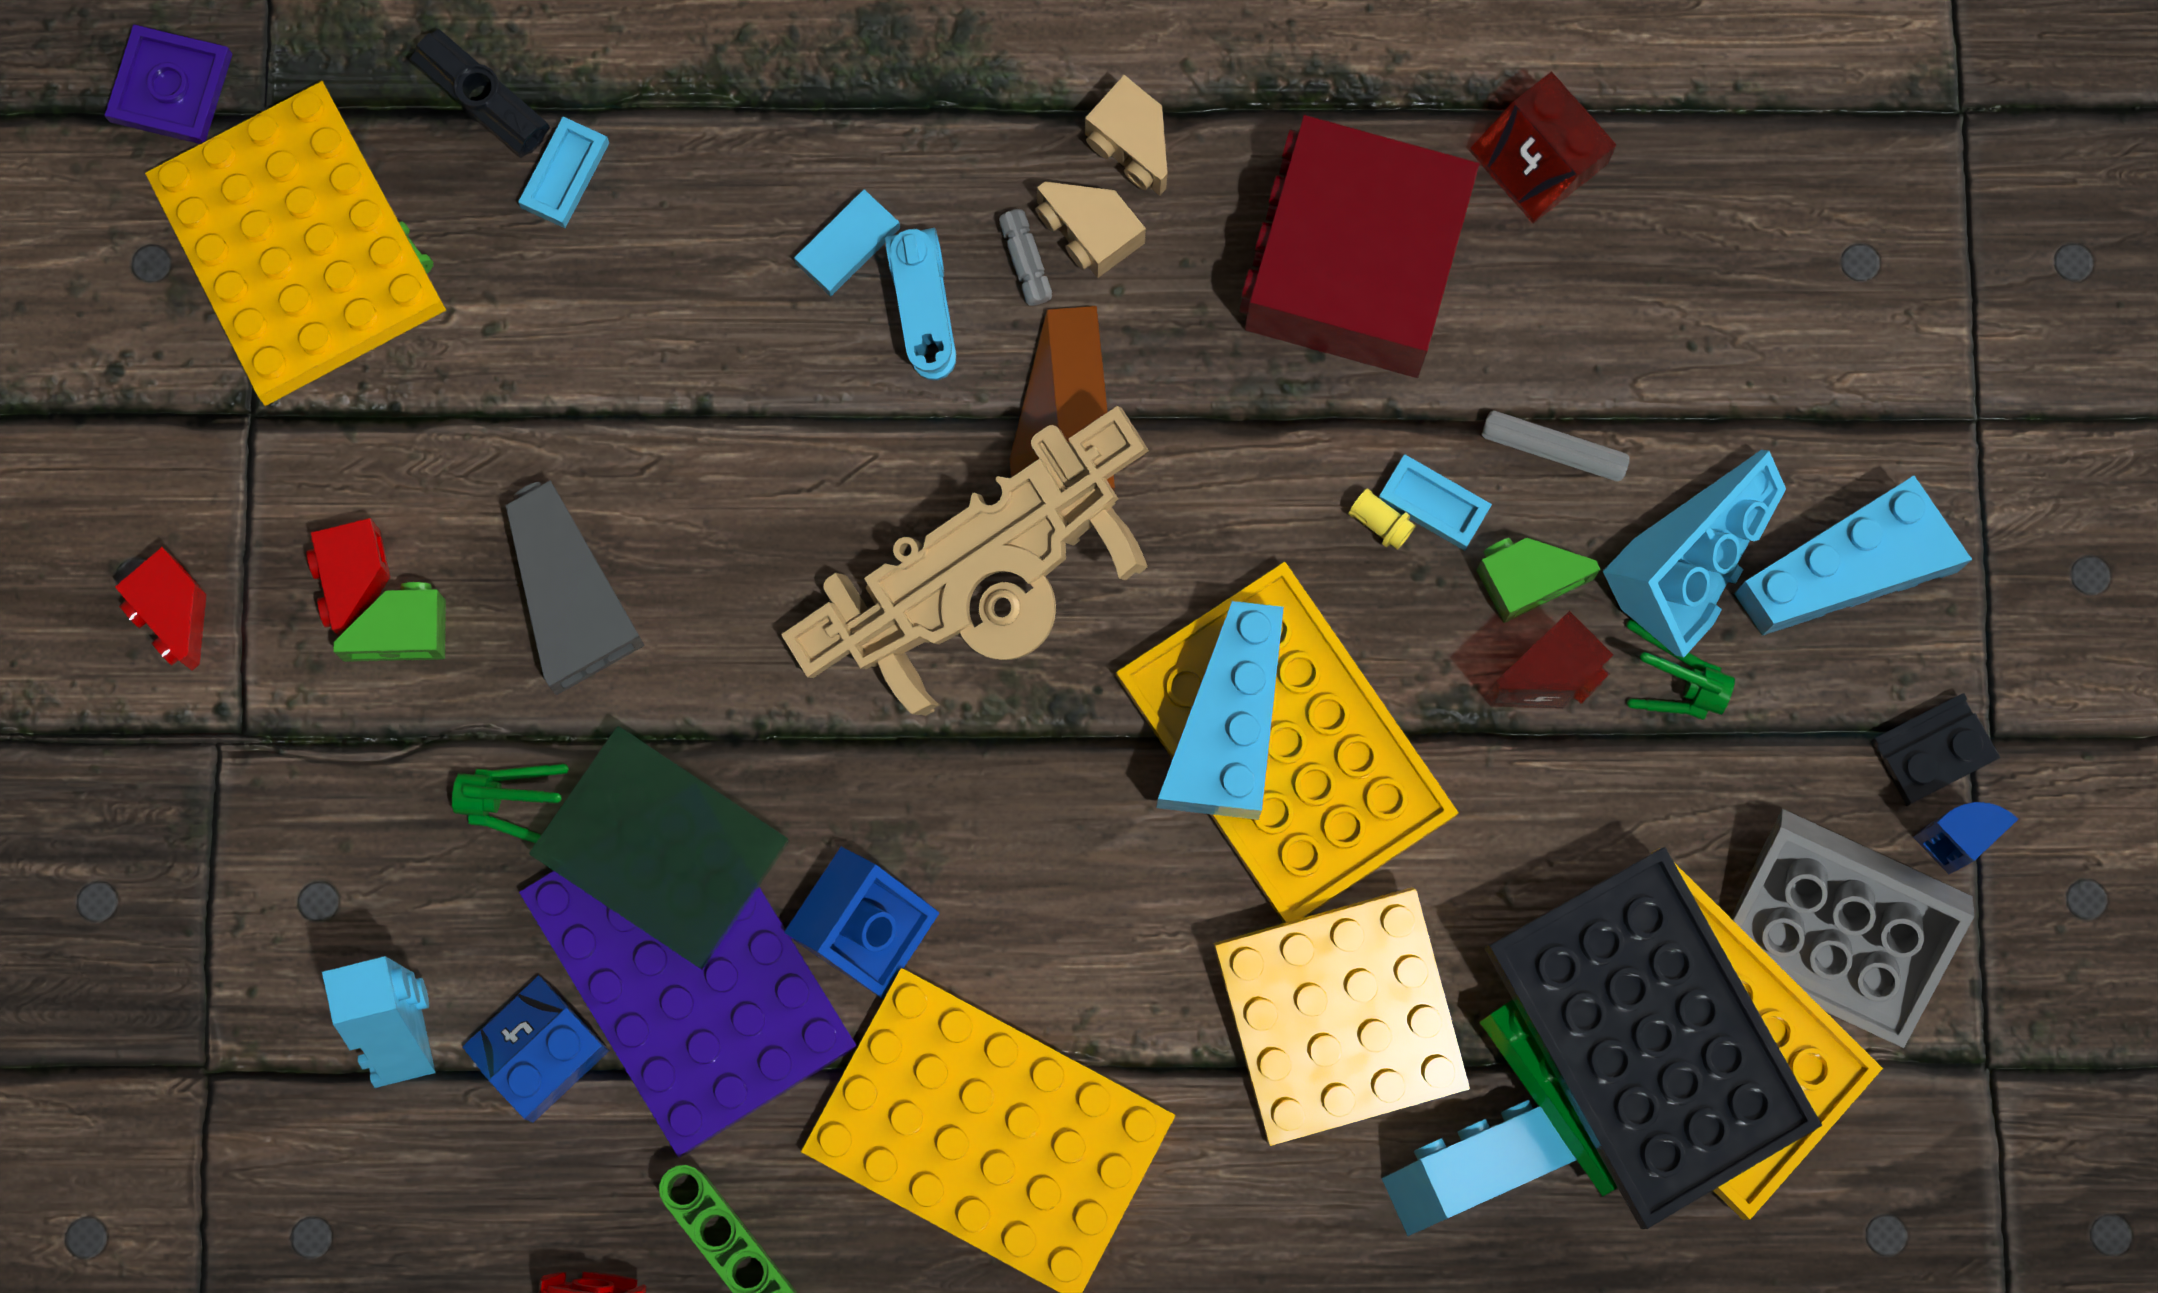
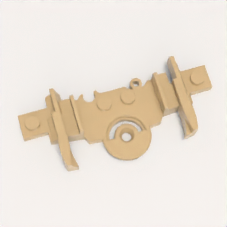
M1116 406L1068 439L1070 442L1067 441L1058 427L1054 425L1045 427L1036 433L1031 440L1032 448L1039 459L1012 478L996 477V481L1002 489V496L996 504L987 505L982 495L972 493L969 507L926 535L924 547L918 540L910 537L898 539L893 547V553L903 563L898 566L884 564L864 578L867 582L866 590L876 604L870 609L867 608L848 576L834 573L824 582L823 588L832 603L828 602L781 634L808 678H814L851 653L861 669L875 666L880 667L884 679L892 692L911 714L926 716L934 712V708L939 706V704L926 692L918 672L905 652L924 642L940 645L958 634H961L965 642L976 652L993 659L1012 660L1033 652L1045 641L1054 624L1056 601L1052 586L1046 575L1066 560V543L1073 546L1080 541L1079 537L1094 526L1111 554L1119 579L1127 580L1134 573L1140 574L1147 568L1146 560L1130 529L1112 508L1118 497L1107 481L1108 478L1149 451L1123 409ZM910 545L912 551L907 556L905 553V549L907 546ZM999 572H1011L1019 575L1028 584L1032 585L1033 589L1027 593L1018 585L1008 582H1000L990 586L983 593L979 603V614L982 623L974 627L970 617V600L975 588L986 577ZM1000 598L1008 599L1011 604L1010 613L1003 618L998 617L994 611V605Z

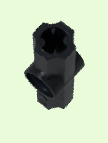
M438 29L433 33H428L416 45V50L410 58L412 64L455 100L470 119L480 122L520 158L532 153L543 142L546 133L550 129L549 124L503 85L492 69L479 64L444 32ZM486 86L491 88V92L483 100L474 101L469 99V95L477 87Z

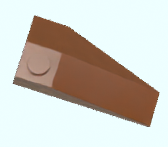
M1097 306L1047 310L1010 455L1011 478L1039 459L1031 445V440L1036 433L1049 425H1054L1062 431L1067 441L1070 442L1068 440L1070 437L1108 412ZM1113 475L1110 478H1108L1107 481L1110 484L1113 491L1115 492Z

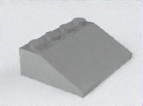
M1782 809L1756 860L1731 919L1825 1012L1904 1048L1974 918L1973 896Z

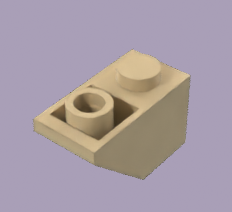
M1123 75L1085 117V135L1088 136L1086 141L1101 157L1109 159L1112 156L1125 167V175L1142 190L1150 187L1160 196L1166 190L1167 185L1162 105Z
M1044 182L1037 187V203L1039 206L1035 210L1039 218L1051 232L1059 229L1069 242L1066 245V249L1073 261L1082 270L1089 267L1097 278L1145 244L1146 228L1115 190Z

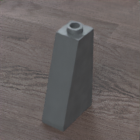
M550 480L543 485L540 482H534L523 487L514 494L515 500L507 504L506 509L543 676L553 693L558 695L645 645Z

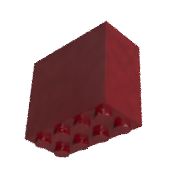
M1304 115L1300 130L1290 129L1287 136L1279 174L1286 176V178L1276 175L1266 216V220L1273 223L1263 222L1260 229L1252 265L1258 267L1259 271L1249 269L1239 309L1240 313L1247 314L1245 331L1418 378L1428 352L1480 163Z

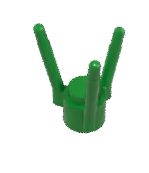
M1629 620L1626 623V627L1693 668L1691 671L1647 652L1641 653L1640 660L1686 680L1683 697L1691 699V702L1683 703L1631 698L1627 701L1629 708L1688 714L1702 720L1705 719L1708 711L1718 715L1724 713L1734 689L1735 677L1722 673L1721 667L1705 662L1689 652L1684 658L1676 656L1634 620Z
M566 764L501 770L476 769L475 774L458 773L452 794L453 812L455 814L468 815L469 825L486 826L522 840L543 845L546 843L545 836L490 816L489 812L497 813L501 800L558 803L562 799L561 795L554 792L502 788L501 783L496 781L566 774L569 771V767Z

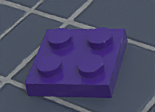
M133 24L105 117L110 123L197 144L205 142L233 55L226 46Z

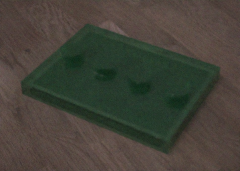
M617 726L529 854L702 970L790 841L754 815Z

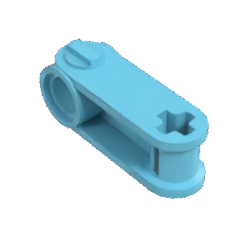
M936 228L925 230L908 229L900 232L898 235L885 237L889 267L896 288L906 353L915 371L921 377L928 380H940L947 377L953 371L956 364V349L943 280L944 266ZM936 344L939 350L935 356L936 361L928 363L923 355L927 354L928 345Z

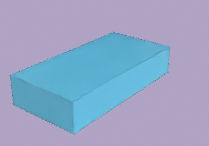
M562 117L518 201L521 209L566 228L609 145L607 136Z
M863 190L794 257L795 264L831 297L886 243L885 237L893 236L900 229V222L866 190Z
M1405 454L1379 496V499L1401 515L1407 512L1410 515V520L1464 551L1492 505Z

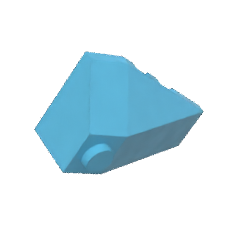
M1760 450L1635 537L1603 571L1621 610L1676 656L1684 658L1716 622L1722 610L1716 605L1728 582L1736 584L1743 571L1738 563L1750 541L1760 539L1786 490L1770 451Z

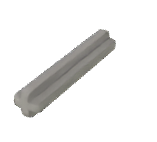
M1490 411L1482 430V436L1485 439L1614 481H1621L1624 478L1629 465L1630 456L1626 453L1498 411Z

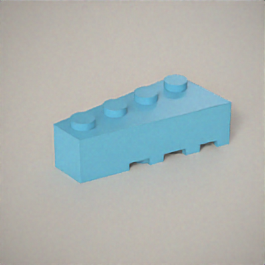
M1912 476L1749 578L1734 594L1763 636L1822 617L1839 609L1868 602L1876 597L1912 588L1938 577L1943 578L1958 573L1972 561V558L1915 476Z
M1232 601L1159 794L1156 808L1259 820L1263 806L1284 607Z

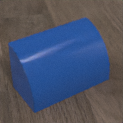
M1984 802L1967 803L1954 808L1926 825L1913 838L1948 874H1951L1974 862L2018 818L2008 810L1995 804Z

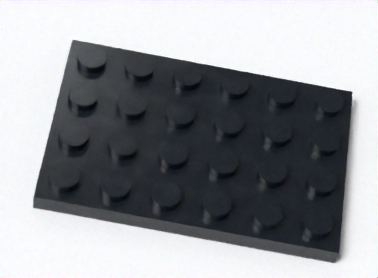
M1666 847L1653 852L1484 947L1640 1229L1652 1227L1822 1126Z

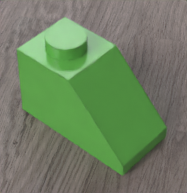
M1506 538L1483 551L1486 558L1481 560L1476 571L1503 623H1506L1593 581L1601 569L1596 560L1530 538H1525L1513 544L1511 538Z
M423 582L402 583L401 590H387L334 641V653L344 662L445 659L446 599L437 589H432L431 584Z

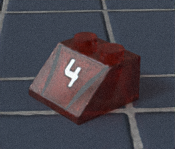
M1551 71L1513 101L1470 147L1469 151L1534 224L1607 166L1617 145Z
M1569 611L1495 682L1484 700L1491 707L1564 708L1574 698L1582 704L1610 675L1604 667L1613 657V654Z

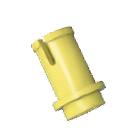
M1368 488L1358 497L1348 513L1351 517H1355L1383 538L1382 545L1386 548L1392 545L1398 550L1416 526L1409 521L1410 515L1407 512L1403 515L1399 514L1375 496Z

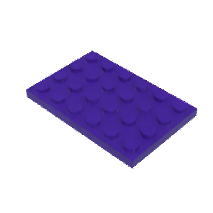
M697 784L519 892L679 1158L857 1048V1045L794 942L784 933L786 929Z

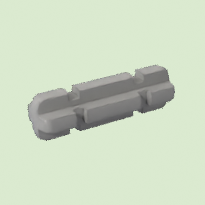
M1022 209L1008 211L1000 216V227L1004 238L1009 239L1007 247L1019 282H1024L1022 284V291L1026 303L1029 306L1045 303L1052 298V290L1047 276H1042L1045 274V269L1032 233H1028L1030 226L1026 214Z

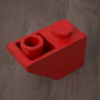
M371 518L311 532L314 548L307 550L308 564L313 578H321L325 596L317 599L319 614L324 627H331L338 636L376 601L391 577L381 531Z
M161 547L115 586L118 592L125 598V601L119 607L139 629L147 624L158 638L152 642V645L171 666L180 661L193 671L200 665L207 594L181 564Z

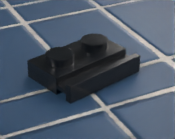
M1965 693L1895 727L1871 741L1873 747L1878 749L1883 758L1882 763L1906 806L2001 758L1976 713L1973 714Z

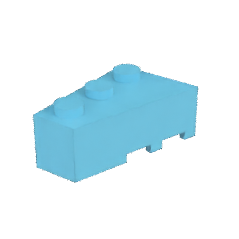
M386 956L322 972L333 1025L349 1050L362 1049L364 1054L357 1056L358 1063L362 1069L369 1068L370 1081L374 1088L436 1073L422 1009L429 1008V998L423 978L416 979L414 972Z
M1527 1100L1501 1112L1505 1122L1490 1128L1487 1120L1484 1119L1458 1131L1461 1141L1446 1147L1443 1138L1427 1144L1414 1151L1418 1161L1382 1178L1407 1236L1576 1161V1158L1566 1146L1541 1106L1533 1109L1530 1101Z

